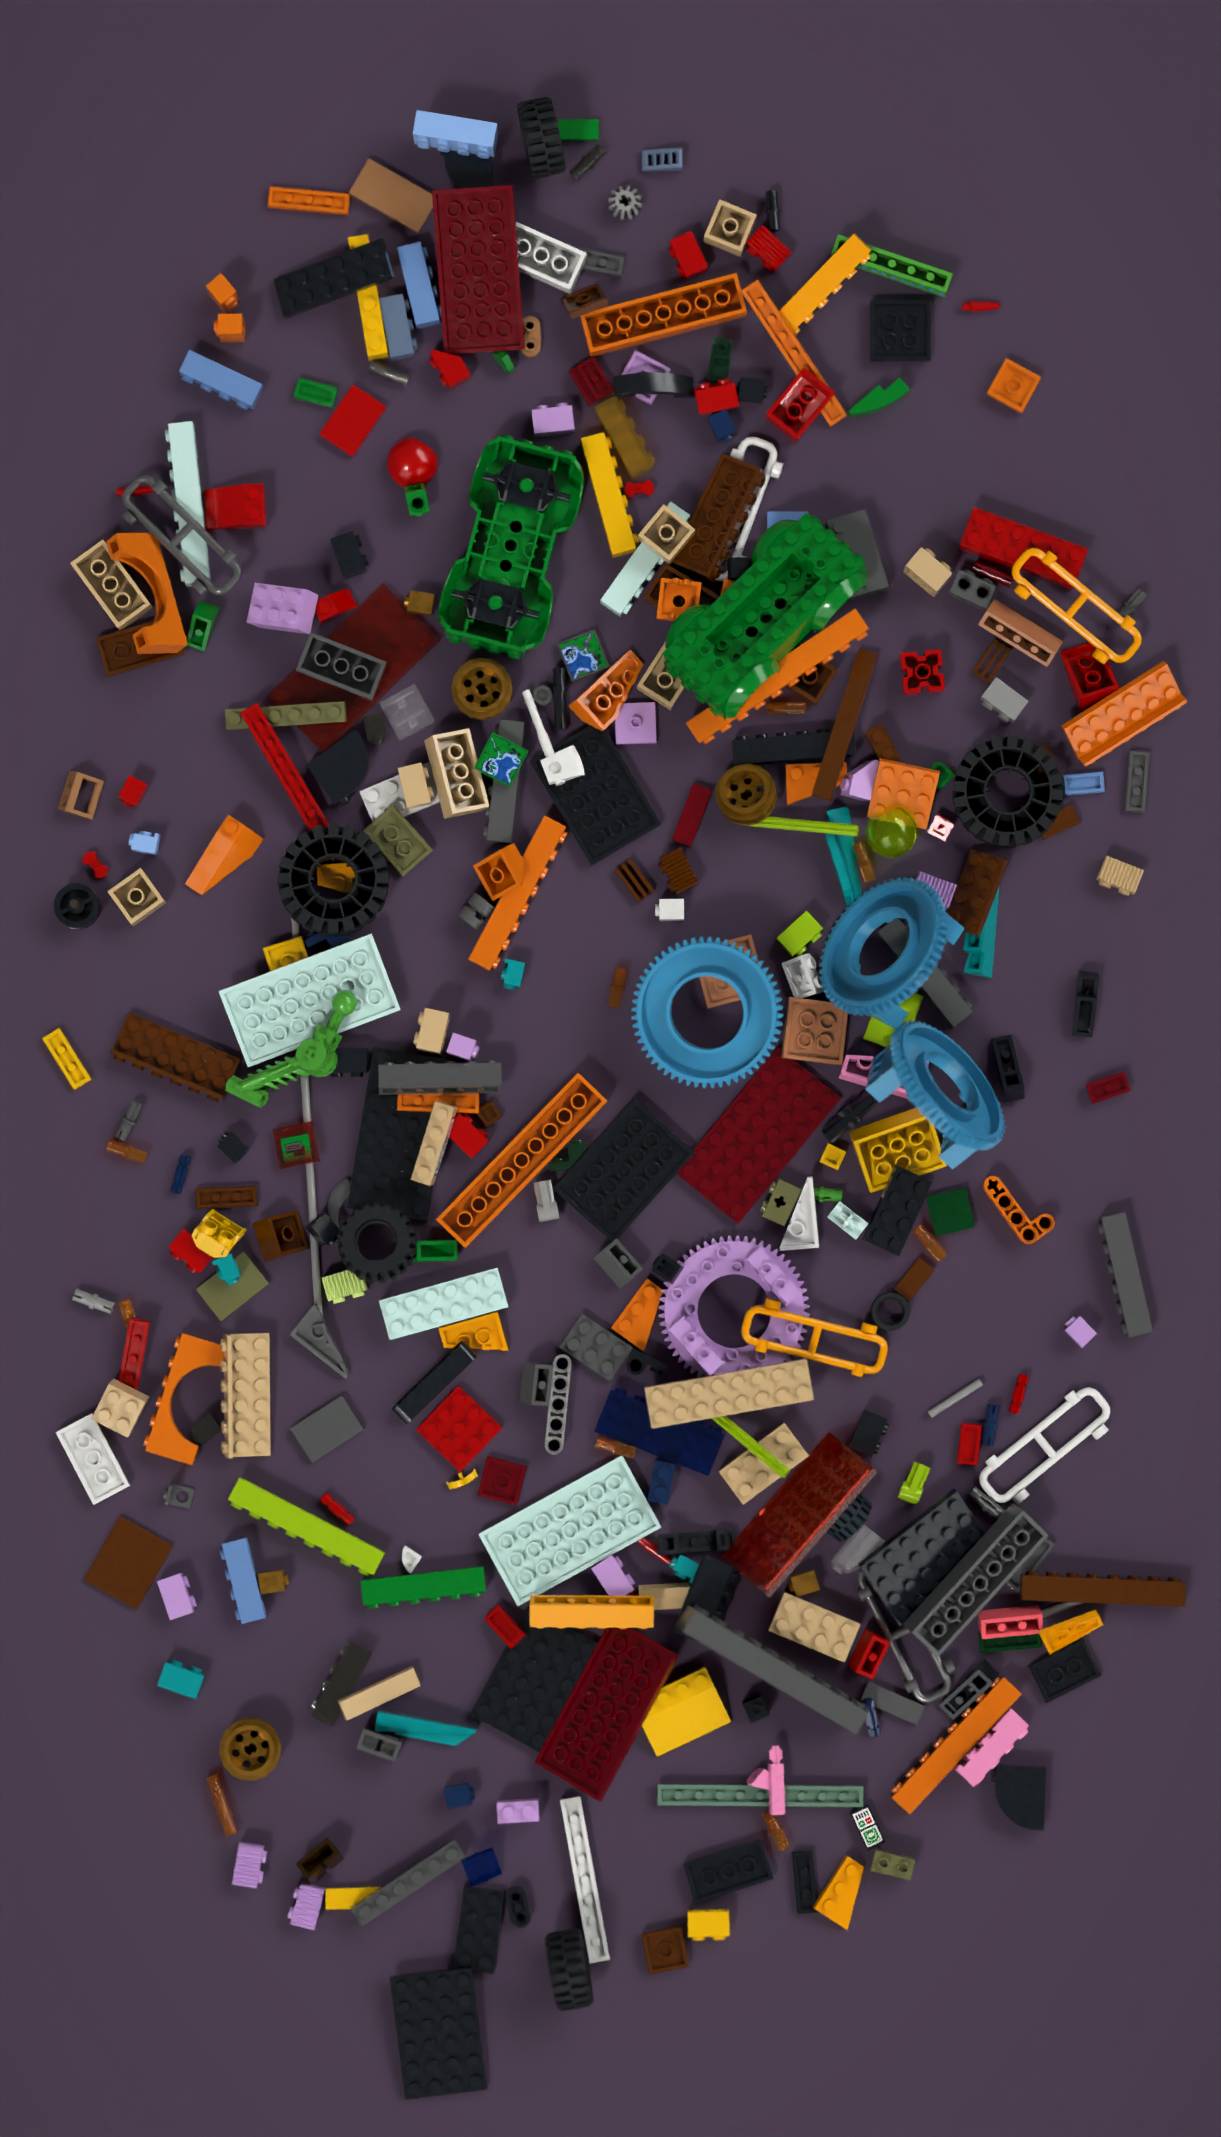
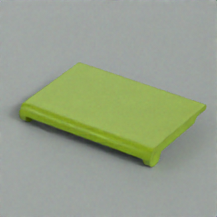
M913 993L909 999L907 998L903 1003L898 1004L908 1013L902 1024L906 1021L909 1022L911 1020L913 1022L915 1020L924 996ZM871 1017L863 1039L883 1047H888L892 1041L890 1038L895 1029Z

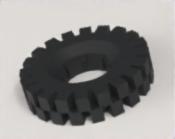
M1009 735L1007 737H994L975 746L959 765L954 777L952 791L955 812L968 832L970 831L981 842L985 841L989 845L996 847L1006 846V848L1026 845L1041 837L1057 818L1063 801V780L1055 760L1048 755V752L1042 746L1035 745L1034 741ZM1039 767L1045 774L1047 783H1042L1037 771ZM1008 770V773L1015 771L1023 776L1022 780L1026 779L1030 789L1027 795L1030 796L1027 804L1024 807L1020 806V810L1007 813V810L1001 812L993 807V803H989L986 796V791H989V788H986V785L992 776L996 777L997 772Z
M328 824V827L319 825L311 828L312 831L308 833L304 831L297 836V840L294 843H290L286 849L285 856L281 858L279 864V893L286 911L290 913L291 918L297 924L300 923L304 926V929L312 933L314 931L318 932L321 936L330 937L332 934H337V937L346 936L348 932L353 931L355 933L363 929L365 924H370L376 918V914L379 911L381 912L385 904V898L388 895L389 874L385 857L381 854V849L364 832L361 831L359 833L355 831L354 827L345 825V827H339L338 824ZM341 860L347 863L346 866H350L354 871L355 878H353V882H355L352 891L350 893L347 892V896L341 899H325L320 896V892L316 893L313 889L311 882H314V878H312V874L316 867H320V864L324 861Z

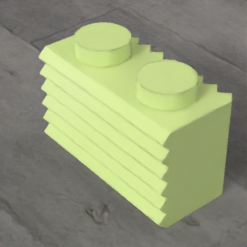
M349 1270L322 1277L328 1301H333L334 1304L345 1301L346 1296L353 1295V1298L364 1296V1291L368 1290L366 1280L357 1278Z

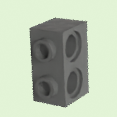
M959 570L948 595L985 611L996 588L993 585L994 582L987 578H982L981 580L974 577L975 573L969 570ZM966 580L969 583V588L961 589L958 582ZM980 588L985 589L988 596L985 598L979 597L977 590Z
M364 1727L357 1749L395 1762L403 1740Z

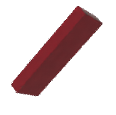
M693 783L672 841L688 847L692 846L712 793L711 789Z

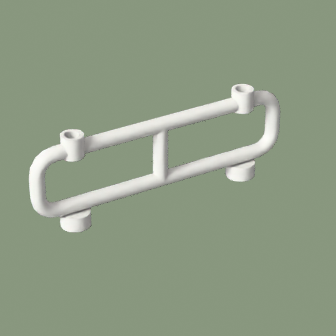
M757 437L745 438L741 441L738 449L733 448L730 455L742 461L746 448L749 445H756L769 452V458L764 469L765 483L762 488H759L756 494V502L748 511V519L743 526L732 557H745L742 556V552L770 476L779 479L784 465L776 461L777 450L775 446ZM728 569L718 579L716 578V581L723 582L724 579H728Z
M1087 1387L1079 1390L1077 1393L1072 1390L1064 1397L1066 1402L1001 1455L996 1457L994 1454L985 1461L987 1466L981 1471L979 1481L988 1496L999 1503L1013 1499L1018 1505L1030 1495L1025 1487L1090 1434L1096 1440L1103 1436L1109 1430L1104 1423L1110 1416V1406L1096 1389ZM1088 1395L1092 1396L1102 1408V1414L1055 1452L1041 1432L1082 1398ZM1034 1438L1049 1458L1005 1494H998L988 1483V1475Z

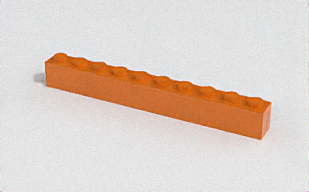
M855 608L788 653L779 662L781 671L772 675L758 687L740 708L735 718H726L724 720L720 715L716 717L709 710L710 707L686 722L687 726L700 744L702 742L705 745L715 739L714 734L719 731L724 733L732 727L731 723L738 719L740 722L748 717V711L755 708L758 710L766 704L765 700L770 696L774 699L783 693L782 688L789 685V687L797 684L800 681V676L803 674L808 676L817 670L815 666L823 662V664L831 661L834 658L833 654L837 651L841 653L851 647L849 643L855 639L859 642L868 636L867 631L870 629Z

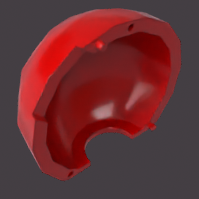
M406 437L397 441L390 449L387 457V470L391 478L403 487L423 482L424 485L428 484L438 469V456L436 452L413 437Z

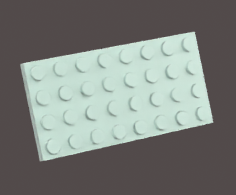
M372 933L219 990L247 1067L296 1050L303 1041L312 1038L318 1024L326 1027L334 1011L331 1003L332 998L336 992L341 990L351 991L355 995L357 1007L352 1014L344 1016L336 1033H341L401 1010Z
M621 1455L479 1533V1536L515 1603L519 1606L530 1600V1595H539L660 1529L661 1525L624 1457Z

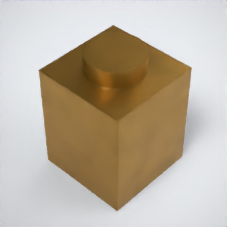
M410 590V595L405 597L404 607H407L408 613L432 617L435 594Z
M284 1569L258 1573L260 1594L285 1591L286 1586H289L288 1573L284 1574Z
M814 1569L790 1576L791 1581L788 1582L791 1594L795 1593L796 1597L820 1590Z

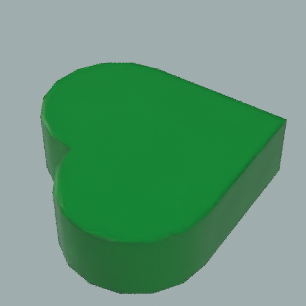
M495 351L493 353V357L507 374L515 370L507 353L504 351Z
M941 762L932 764L930 768L940 771L936 789H942L955 775Z

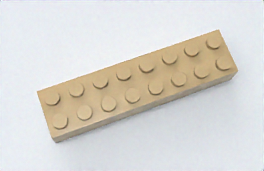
M805 1358L644 1387L652 1429L814 1400L808 1363Z

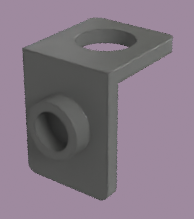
M170 1484L169 1488H165L163 1499L166 1500L165 1505L189 1509L194 1489ZM179 1491L187 1492L188 1500L185 1503H180L177 1500L176 1496Z

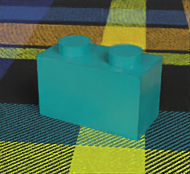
M171 1659V1662L166 1661L157 1686L197 1699L206 1675L202 1673V1669L191 1666L190 1669L183 1667L182 1662Z

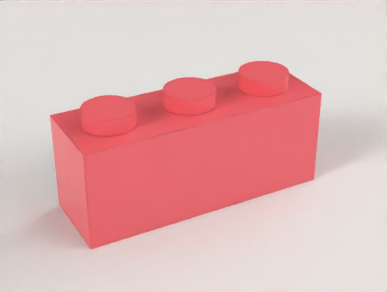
M1039 1605L981 1610L978 1613L979 1632L982 1639L1039 1634L1038 1631L1043 1629L1042 1612Z

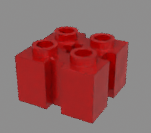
M941 649L924 651L923 656H917V651L900 653V671L906 672V677H903L901 680L903 697L919 695L921 690L927 689V694L943 693L945 691L944 674H938V669H941L943 665ZM920 669H923V672H927L924 677H920L917 674Z

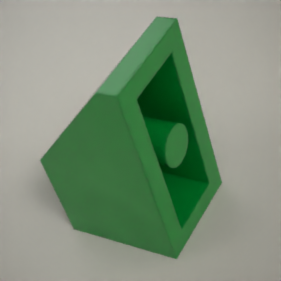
M200 600L192 616L187 646L205 652L217 620L218 606Z

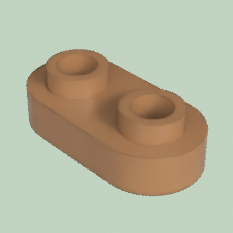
M528 316L523 319L525 349H521V352L524 356L533 358L541 350L540 322L537 318ZM528 323H532L534 327L532 329H528L526 325ZM533 343L534 348L528 349L527 345Z

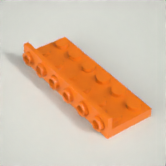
M1162 661L1070 719L1061 727L1077 759L1084 766H1088L1105 754L1110 753L1122 743L1129 741L1130 738L1138 733L1145 731L1152 724L1162 720L1171 712L1181 708L1182 705L1187 703V700L1181 694L1168 664Z

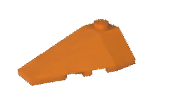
M631 649L628 650L583 691L569 707L581 721L604 731L618 717L620 709L626 701L627 695L644 664Z
M228 815L209 843L185 885L200 895L205 894L224 877L250 859L264 839Z

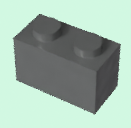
M617 1238L593 1258L619 1289L643 1270Z
M524 1362L520 1403L549 1406L553 1365Z

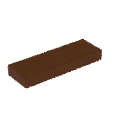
M257 1186L195 1188L196 1209L258 1206Z

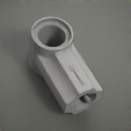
M551 1180L534 1183L539 1222L560 1219L557 1202L554 1200Z

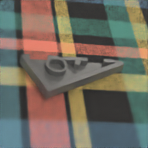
M314 1303L290 1335L346 1379L350 1372L318 1306Z

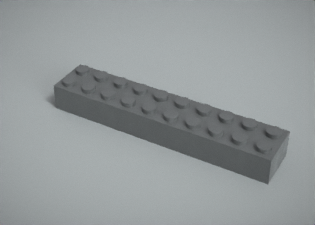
M696 1604L694 1607L687 1605L676 1624V1627L682 1632L854 1734L858 1733L869 1714L864 1710L865 1705L861 1704V1702L852 1697L848 1700V1695L834 1686L832 1690L829 1689L831 1685L817 1676L813 1679L814 1675L800 1666L796 1669V1664L783 1656L779 1659V1654L766 1646L763 1649L760 1648L762 1644L747 1635L746 1638H743L744 1634L731 1625L728 1628L725 1627L727 1623L714 1615L711 1618L708 1617L710 1613Z

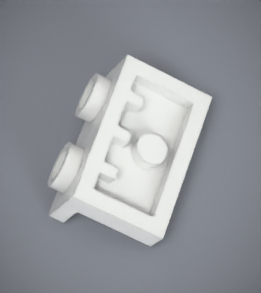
M810 953L781 963L794 998L804 999L823 992L822 981L816 970V961Z

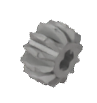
M629 185L626 186L624 191L622 186H619V193L613 190V197L608 198V202L612 203L609 206V210H615L613 213L614 217L621 214L620 219L624 220L625 215H627L628 219L631 220V213L638 215L639 211L636 208H642V203L639 202L642 197L641 195H636L637 189H633L630 192ZM623 199L628 202V206L622 204Z

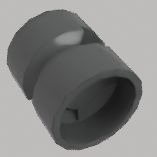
M474 892L467 900L468 905H463L457 915L477 931L484 923L483 918L488 917L495 908Z

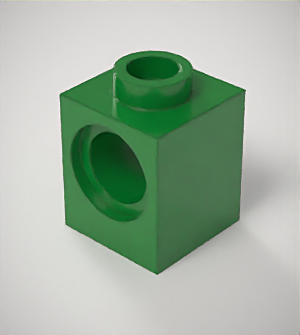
M424 482L405 486L404 491L410 516L419 517L425 515L426 512H430ZM415 498L422 499L420 504L412 503Z

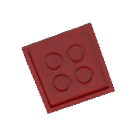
M458 1385L416 1431L461 1472L503 1427Z

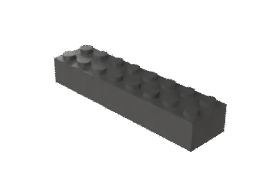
M1012 1503L902 1625L932 1653L939 1657L1049 1535L1021 1508Z

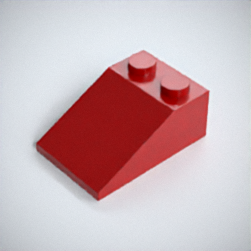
M803 368L768 410L765 419L796 444L832 399L835 392L806 368Z
M263 483L241 484L204 490L206 530L267 528L266 497Z
M1090 642L1060 651L1071 690L1080 712L1085 711L1119 689L1108 661L1103 665L1092 656L1097 648Z

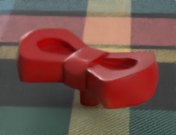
M650 480L636 484L627 482L624 487V493L629 499L641 493L652 496L655 487Z
M90 851L84 854L82 863L91 866L94 870V877L96 879L105 878L109 867L101 864L97 859L96 852Z

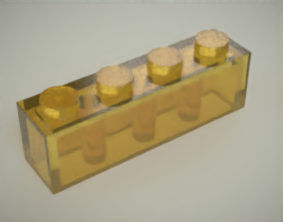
M613 396L595 406L594 411L608 437H610L631 479L634 481L654 470L653 464L656 461L651 452H646L644 448L646 443L642 435L636 434L634 420L632 417L628 418L624 412L627 410L622 399L618 400L617 397Z

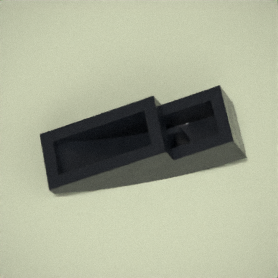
M1078 970L1072 1035L1093 1037L1100 977L1098 972Z

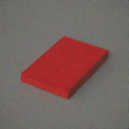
M353 384L319 435L351 457H354L387 406Z

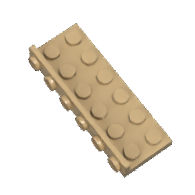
M269 1333L223 1334L224 1339H221L220 1342L221 1351H224V1359L221 1360V1371L224 1372V1380H221V1391L224 1392V1400L221 1401V1411L224 1413L221 1431L224 1433L225 1439L221 1444L222 1454H225L227 1458L271 1456Z

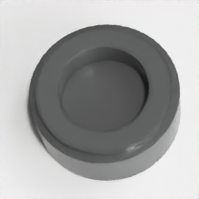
M540 685L534 689L532 697L537 705L546 706L552 701L553 693L548 686Z

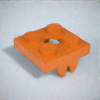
M661 578L656 619L675 621L686 609L698 605L702 582H693L688 579L680 580L679 578ZM680 595L685 599V604L682 607H676L673 604L675 596Z

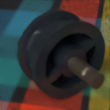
M72 883L64 886L57 893L54 900V911L57 918L67 927L78 930L85 929L93 925L98 919L101 903L98 895L90 887L80 883Z

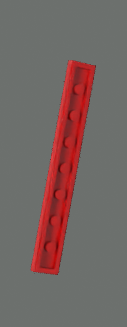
M258 703L240 712L309 831H312L311 828L319 825L328 827V821Z

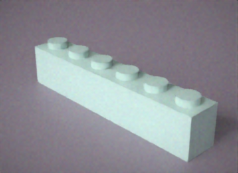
M670 501L667 507L689 523L690 515ZM641 542L601 598L600 603L619 617L623 613L627 614L633 606L631 604L633 598H638L645 589L642 587L646 580L651 581L656 573L654 571L655 567L658 564L662 565L664 560Z

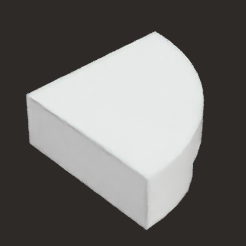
M405 1545L402 1551V1562L405 1569L411 1574L422 1556Z

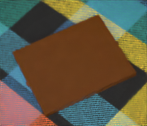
M120 1515L85 1576L84 1581L104 1591L110 1597H114L137 1610L172 1550L173 1545L150 1533L148 1529H143Z

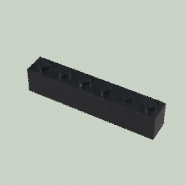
M829 729L816 730L817 733L810 734L807 730L797 731L796 735H788V732L776 733L775 737H768V734L756 735V738L748 739V736H737L736 740H732L734 766L742 764L761 765L823 759L831 732H829ZM854 732L846 757H854L856 755Z

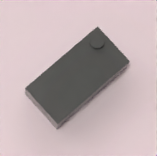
M866 510L827 520L825 524L826 529L830 528L835 533L836 539L840 542L842 540L846 542L851 548L850 551L852 553H858L865 560L868 587L865 590L864 588L858 590L848 600L853 601L888 590L889 584Z
M310 632L296 671L373 702L387 662Z

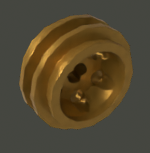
M486 658L472 659L460 666L453 677L451 687L454 702L459 710L468 717L478 720L495 718L504 712L511 701L513 691L510 676L505 668L496 661ZM478 671H483L484 676L482 678L476 676ZM493 676L498 678V682L495 684L490 682ZM466 680L472 682L470 687H465L464 682ZM485 686L487 693L480 695L478 687ZM497 691L500 693L498 699L492 697L493 692ZM472 695L474 697L473 702H468L466 697ZM484 701H487V702H488V706H486V707H481V706H480V703H481V702H484Z
M742 764L732 767L721 776L715 789L716 802L721 813L726 819L738 825H754L765 820L772 813L777 802L775 782L769 772L757 765ZM736 786H738V789L736 791H732ZM762 786L764 789L762 792H758L757 788ZM734 799L737 802L735 805H732L730 801Z
M244 1718L234 1722L224 1732L220 1741L219 1755L223 1766L231 1775L241 1780H257L267 1776L276 1767L281 1757V1741L278 1732L268 1722L259 1718ZM252 1730L258 1731L257 1737L251 1736ZM241 1734L243 1736V1741L238 1742L236 1740V1735ZM263 1741H268V1748L262 1747ZM251 1743L255 1744L257 1749L249 1753L246 1750V1746H249ZM234 1749L239 1750L240 1754L238 1757L232 1755ZM264 1756L266 1761L259 1763L258 1757ZM249 1760L251 1763L250 1767H244L243 1762Z

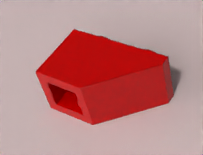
M437 350L430 351L431 358H429L433 369L438 368L441 373L438 377L444 387L448 386L452 390L471 379V374L461 357Z

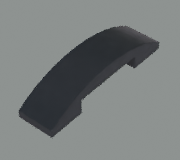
M646 372L618 375L613 378L615 397H635L636 394L674 395V398H694L693 377L686 375Z
M736 1529L656 1534L658 1555L737 1550Z

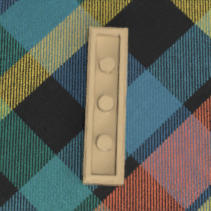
M411 1666L338 1700L344 1718L349 1720L421 1685L414 1668Z

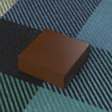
M492 1100L481 1106L479 1114H477L486 1128L503 1117Z

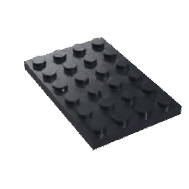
M590 725L553 747L556 753L574 745L581 758L585 775L567 780L564 784L558 786L556 784L549 785L540 761L546 758L544 753L530 760V763L589 863L593 866L661 826V822L606 730L601 731Z
M634 1098L558 1182L553 1190L612 1242L623 1234L695 1152Z
M953 1489L859 1562L858 1566L895 1622L901 1626L985 1533L959 1493Z
M527 1606L518 1623L526 1635L513 1649L506 1645L470 1715L540 1752L598 1643L569 1627L562 1629L557 1627H530V1606Z
M472 1966L390 1976L405 2100L487 2090Z

